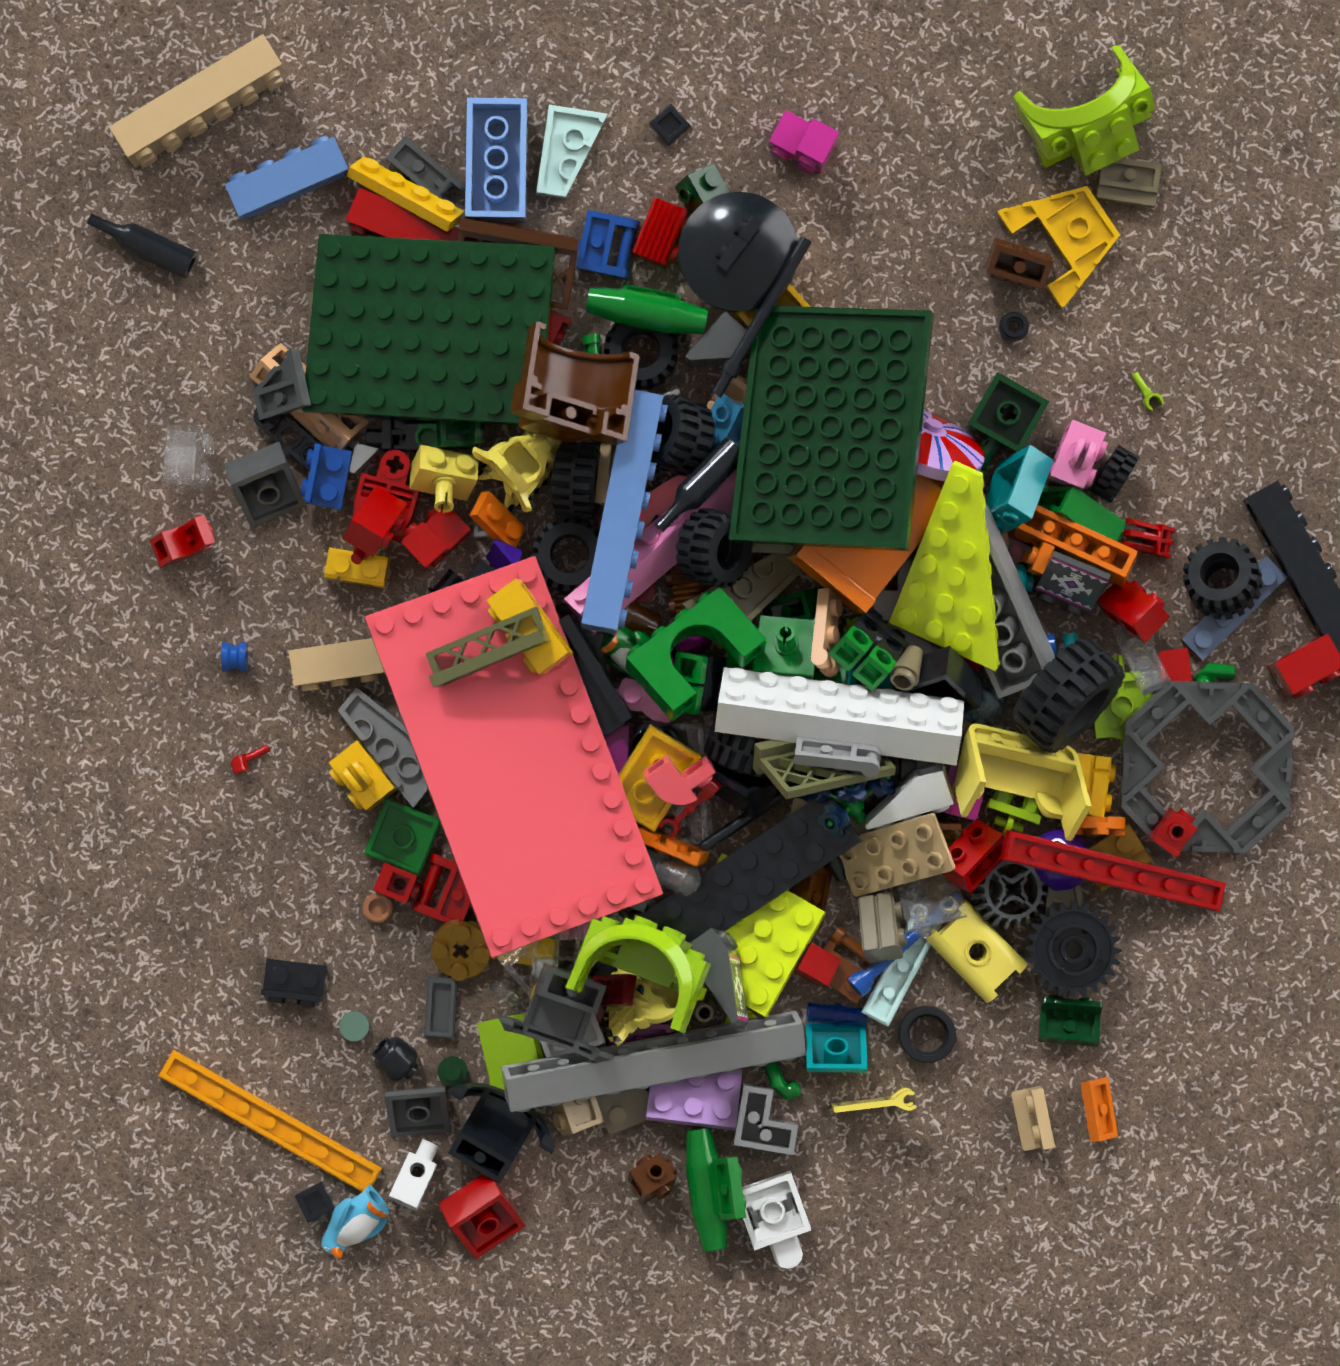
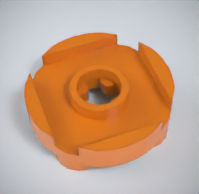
M1086 816L1075 835L1125 836L1126 818Z

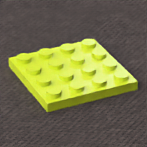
M722 853L717 863L728 856ZM786 891L725 931L733 936L739 946L735 950L740 956L746 1006L764 1017L769 1015L826 915L825 911L790 891Z

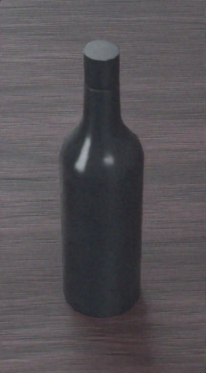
M93 213L87 221L88 225L113 236L124 251L184 279L187 278L196 261L197 251L138 224L120 225Z
M724 438L678 486L673 505L655 523L658 530L664 532L682 513L699 508L737 469L739 447L733 441Z

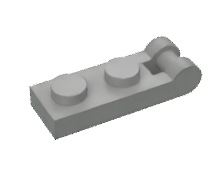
M797 737L794 764L806 767L833 768L839 771H860L869 778L879 774L881 750L875 745Z

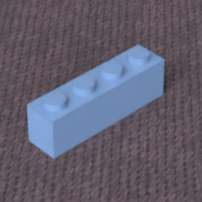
M328 136L320 137L311 142L312 146L301 151L300 148H295L284 154L285 158L277 162L268 160L257 166L258 170L249 174L240 172L229 178L230 182L226 183L225 187L240 220L249 219L347 176L349 169L335 138L328 139Z

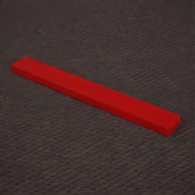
M1006 830L1000 860L1220 912L1226 886L1224 882L1011 830Z

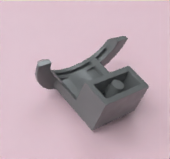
M544 963L524 1020L499 1016L505 1031L525 1035L558 1046L596 1062L610 1060L614 1056L605 1050L582 1042L591 1014L597 1015L607 987L599 981L587 978L582 993H578L565 988L572 972Z

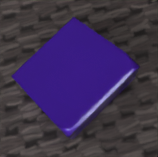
M495 539L487 553L486 559L495 569H499L519 562L523 551Z

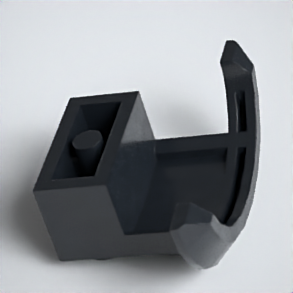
M461 1083L454 1085L447 1092L459 1100L466 1096H481L448 1154L499 1184L533 1127L540 1139L539 1147L551 1154L553 1153L555 1148L554 1137L545 1120L533 1108L527 1112H510L503 1089L484 1083Z

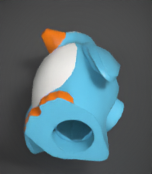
M368 1185L358 1196L352 1199H344L335 1207L321 1241L323 1250L328 1254L341 1259L346 1247L376 1236L387 1223L390 1214L387 1204L371 1185Z

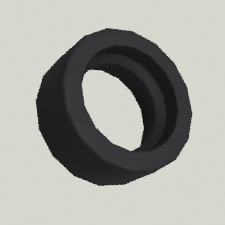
M920 1006L910 1010L903 1017L899 1026L898 1039L902 1049L909 1057L921 1063H934L944 1059L952 1051L956 1042V1028L953 1020L945 1011L934 1006ZM924 1016L938 1019L945 1030V1039L942 1045L932 1052H922L916 1049L910 1040L912 1024Z

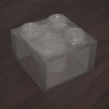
M167 424L163 485L168 489L206 492V485L212 484V468L208 465V455H214L215 440L211 438L210 433L203 426Z

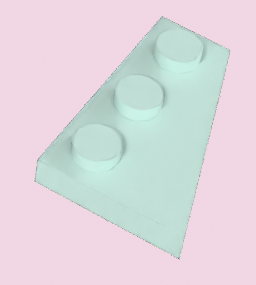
M556 105L548 106L536 194L566 198L608 114Z

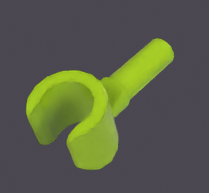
M1134 373L1132 377L1144 396V407L1153 411V408L1149 405V400L1153 396L1157 398L1160 405H1163L1162 396L1152 393L1139 373Z

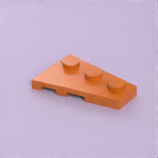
M637 823L644 844L653 847L652 851L664 856H669L670 854L679 858L681 862L694 867L707 862L711 851H702L696 845L675 837L668 838L669 835L656 830L652 832Z

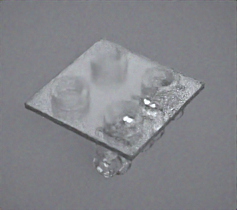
M943 874L897 886L908 931H915L920 938L930 937L935 925L967 917L960 888L944 878Z

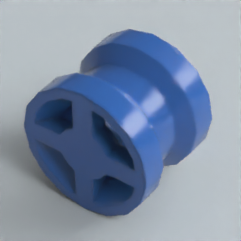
M229 642L222 643V672H229L231 669L247 672V642H240L238 645H231Z

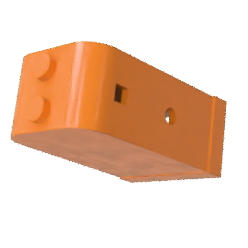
M917 474L909 551L796 545L787 558L823 588H830L841 600L842 604L854 614L867 613L876 602L877 596L921 542L942 489L930 478Z

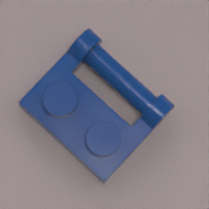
M588 210L576 270L629 280L630 270H628L635 231L639 230L640 221ZM615 226L624 228L616 267L608 265Z

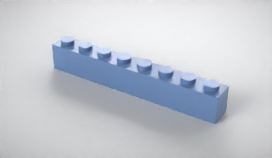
M640 390L634 391L627 442L616 445L581 628L614 635L617 634L618 627L624 628L627 610L622 609L624 597L630 598L633 580H628L630 568L636 569L639 551L633 550L635 539H642L645 522L639 521L641 509L647 510L650 492H645L647 480L653 481L656 463L651 462L652 452H659L662 434L656 432L658 422H665L668 405L662 404L664 395Z

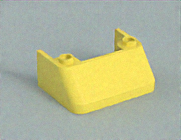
M982 724L970 725L964 736L954 782L961 816H968L975 801L981 798L984 793V787L1034 798L1043 816L1061 820L1066 840L1072 841L1092 807L1077 752L1068 745L1056 753L1045 752L1027 735Z

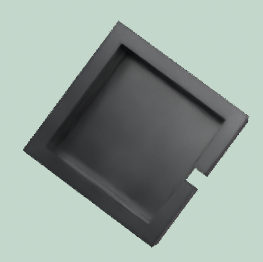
M947 646L923 655L919 682L910 690H900L897 688L896 691L954 698L956 690L955 699L964 701L963 713L980 708L983 678L951 646Z

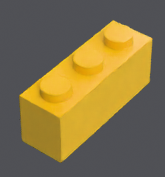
M514 579L486 600L491 606L488 612L497 623L531 608H538L551 641L523 652L526 655L523 661L531 672L537 671L538 674H546L573 654L571 648L521 579ZM532 616L523 619L518 629V632L524 635L538 631ZM515 623L506 627L513 630ZM507 632L505 635L509 640L511 633Z

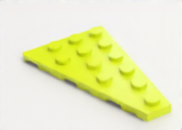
M954 461L889 623L943 648L951 646L959 655L996 671L1001 662L998 658V630L995 626L996 608L995 598L992 594V566L989 562L990 544L985 519L986 502L983 496V473Z

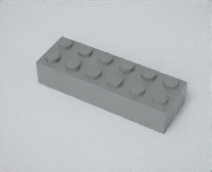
M986 505L985 519L990 544L989 562L992 566V594L995 598L996 608L995 626L998 630V658L1001 663L996 671L987 667L985 669L998 698L1026 689L1032 683L1034 677L1044 669L1043 667L1055 658V654L988 505Z

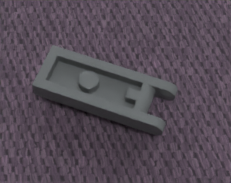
M406 136L402 138L386 157L390 164L414 184L425 187L430 193L443 199L453 185L461 192H464L466 189L465 185Z

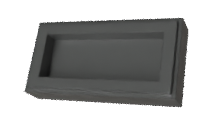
M427 977L424 1037L454 1039L458 981L445 977Z

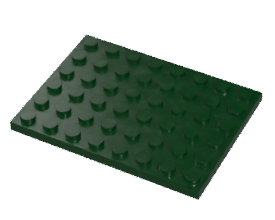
M319 234L305 374L311 405L302 408V411L305 413L519 425L520 416L510 413L514 386L520 382L528 328L535 322L547 324L546 329L540 333L548 340L556 248L543 245Z
M775 306L752 344L750 351L729 540L731 542L909 551L934 313L932 311Z

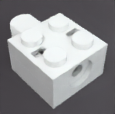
M788 1170L742 1187V1192L746 1199V1218H743L754 1251L770 1245L775 1262L780 1267L786 1269L794 1268L802 1260L803 1253L797 1235L811 1231L792 1173Z

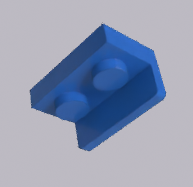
M317 443L314 445V450H308L306 467H310L308 479L303 478L300 496L305 497L304 503L342 511L353 455L352 451L323 446Z

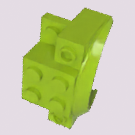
M1120 45L1111 47L1119 63V68L1116 69L1119 76L1118 80L1107 92L1088 103L1066 109H1047L1032 103L1021 91H1018L1013 96L1019 119L1033 138L1040 162L1044 168L1072 156L1087 176L1139 151L1133 126L1151 118L1150 112L1155 110L1156 107L1150 86Z
M637 915L634 920L625 917L622 925H620V922L605 916L602 917L601 921L592 918L565 988L582 993L596 961L603 962L678 991V1002L670 1028L685 1034L697 1000L703 1001L707 989L703 988V984L711 964L704 961L705 954L690 949L692 944L685 941V934L664 926L662 931L657 930L658 924ZM621 945L618 954H615L617 949L615 947Z

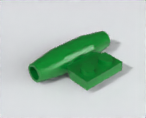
M623 284L622 289L590 288L586 304L587 313L617 324L672 334H704L708 317V310L682 301V294L630 284Z
M710 1128L686 1131L685 1169L691 1212L703 1251L726 1249L728 1220L746 1218V1199L741 1185L742 1169L738 1163V1157L719 1158Z

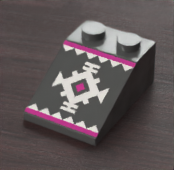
M1054 551L1051 554L1044 574L1038 576L1033 592L1038 593L1037 599L1054 605L1055 601L1066 605L1064 610L1081 616L1083 612L1086 614L1091 612L1111 574Z
M710 928L690 942L692 944L690 949L705 954L704 961L711 964L705 979L706 985L731 1022L744 1027L749 1022L740 956L735 950L739 946L729 932L726 933L724 930L720 931Z

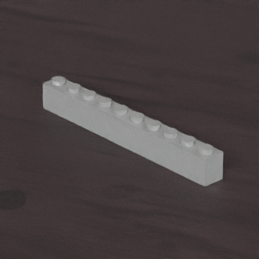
M795 1010L767 1017L748 1019L749 1023L744 1027L727 1023L685 1031V1034L679 1032L622 1043L619 1047L617 1044L600 1047V1049L614 1055L612 1059L603 1062L593 1061L577 1053H569L501 1066L505 1099L510 1112H527L535 1107H552L566 1101H585L593 1096L603 1094L616 1095L621 1091L634 1088L646 1089L655 1084H673L681 1079L692 1077L704 1078L709 1076V1074L718 1072L730 1073L737 1071L739 1068L749 1066L762 1067L770 1062L781 1060L793 1061L797 1057L806 1056L803 1022Z

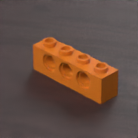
M1037 505L1031 520L1015 528V538L1035 547L1042 542L1055 546L1053 552H1059L1111 574L1108 581L1121 587L1124 586L1138 554V551L1039 505Z

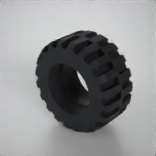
M1078 639L1074 644L1071 643L1065 650L1060 651L1034 677L1032 683L1024 690L1022 697L1018 699L1013 710L1014 724L1045 752L1056 753L1066 748L1069 743L1074 742L1080 734H1083L1098 719L1099 715L1108 707L1110 701L1116 696L1118 689L1123 684L1122 680L1125 678L1123 666L1093 639Z

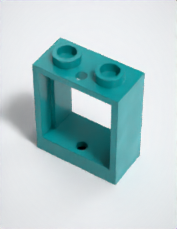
M1031 445L997 464L985 495L986 505H988L1001 535L1033 518L1054 460Z

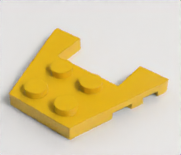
M1088 186L1051 195L1036 201L1032 200L1014 207L1003 208L996 213L1010 235H1013L1035 219H1038L1071 268L1070 271L1046 286L1060 309L1066 306L1120 236Z

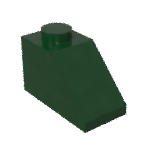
M823 587L802 590L772 600L763 609L764 616L815 620L818 589Z

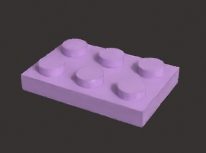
M738 1069L730 1073H713L704 1078L692 1077L681 1079L673 1084L661 1083L651 1085L646 1120L735 1131L743 1070Z

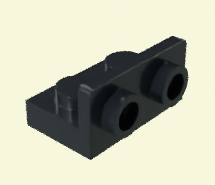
M267 958L261 995L268 996V1002L285 1003L286 998L297 999V1005L315 1007V1002L323 1001L327 965Z

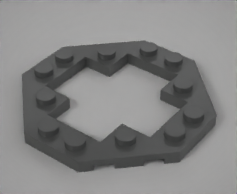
M1167 681L1123 722L1120 807L1149 837V834L1165 815L1166 811L1144 786L1166 766L1146 744L1189 704L1208 725H1211L1232 705L1270 747L1248 767L1268 790L1225 830L1203 809L1194 817L1195 820L1192 823L1198 829L1181 851L1247 853L1290 813L1294 727L1253 683ZM1174 827L1172 835L1178 836L1182 831L1181 827ZM1152 840L1153 843H1154L1161 851H1167V850L1164 849L1162 846H1160L1158 843H1156L1154 840Z

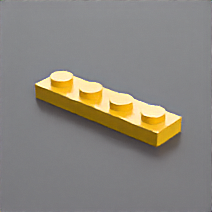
M363 156L349 167L347 177L446 232L460 222V218L463 217L464 211L457 208L452 202L443 200L430 193L425 187L417 186L406 180L401 174L386 169L374 159Z

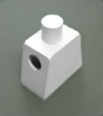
M422 1139L416 1154L408 1153L389 1194V1200L417 1212L436 1170L437 1164L432 1162L439 1146ZM418 1166L424 1170L421 1177H414L411 1174L414 1167Z

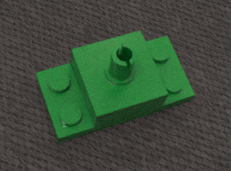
M760 615L759 625H755V627L767 639L765 651L742 669L756 672H771L791 677L801 676L806 679L820 681L830 680L841 684H846L847 670L838 662L839 670L833 677L824 676L819 668L812 663L811 652L815 620ZM839 632V634H840V639H839V641H840L841 638L845 635V633H843V632ZM728 653L726 667L741 668Z

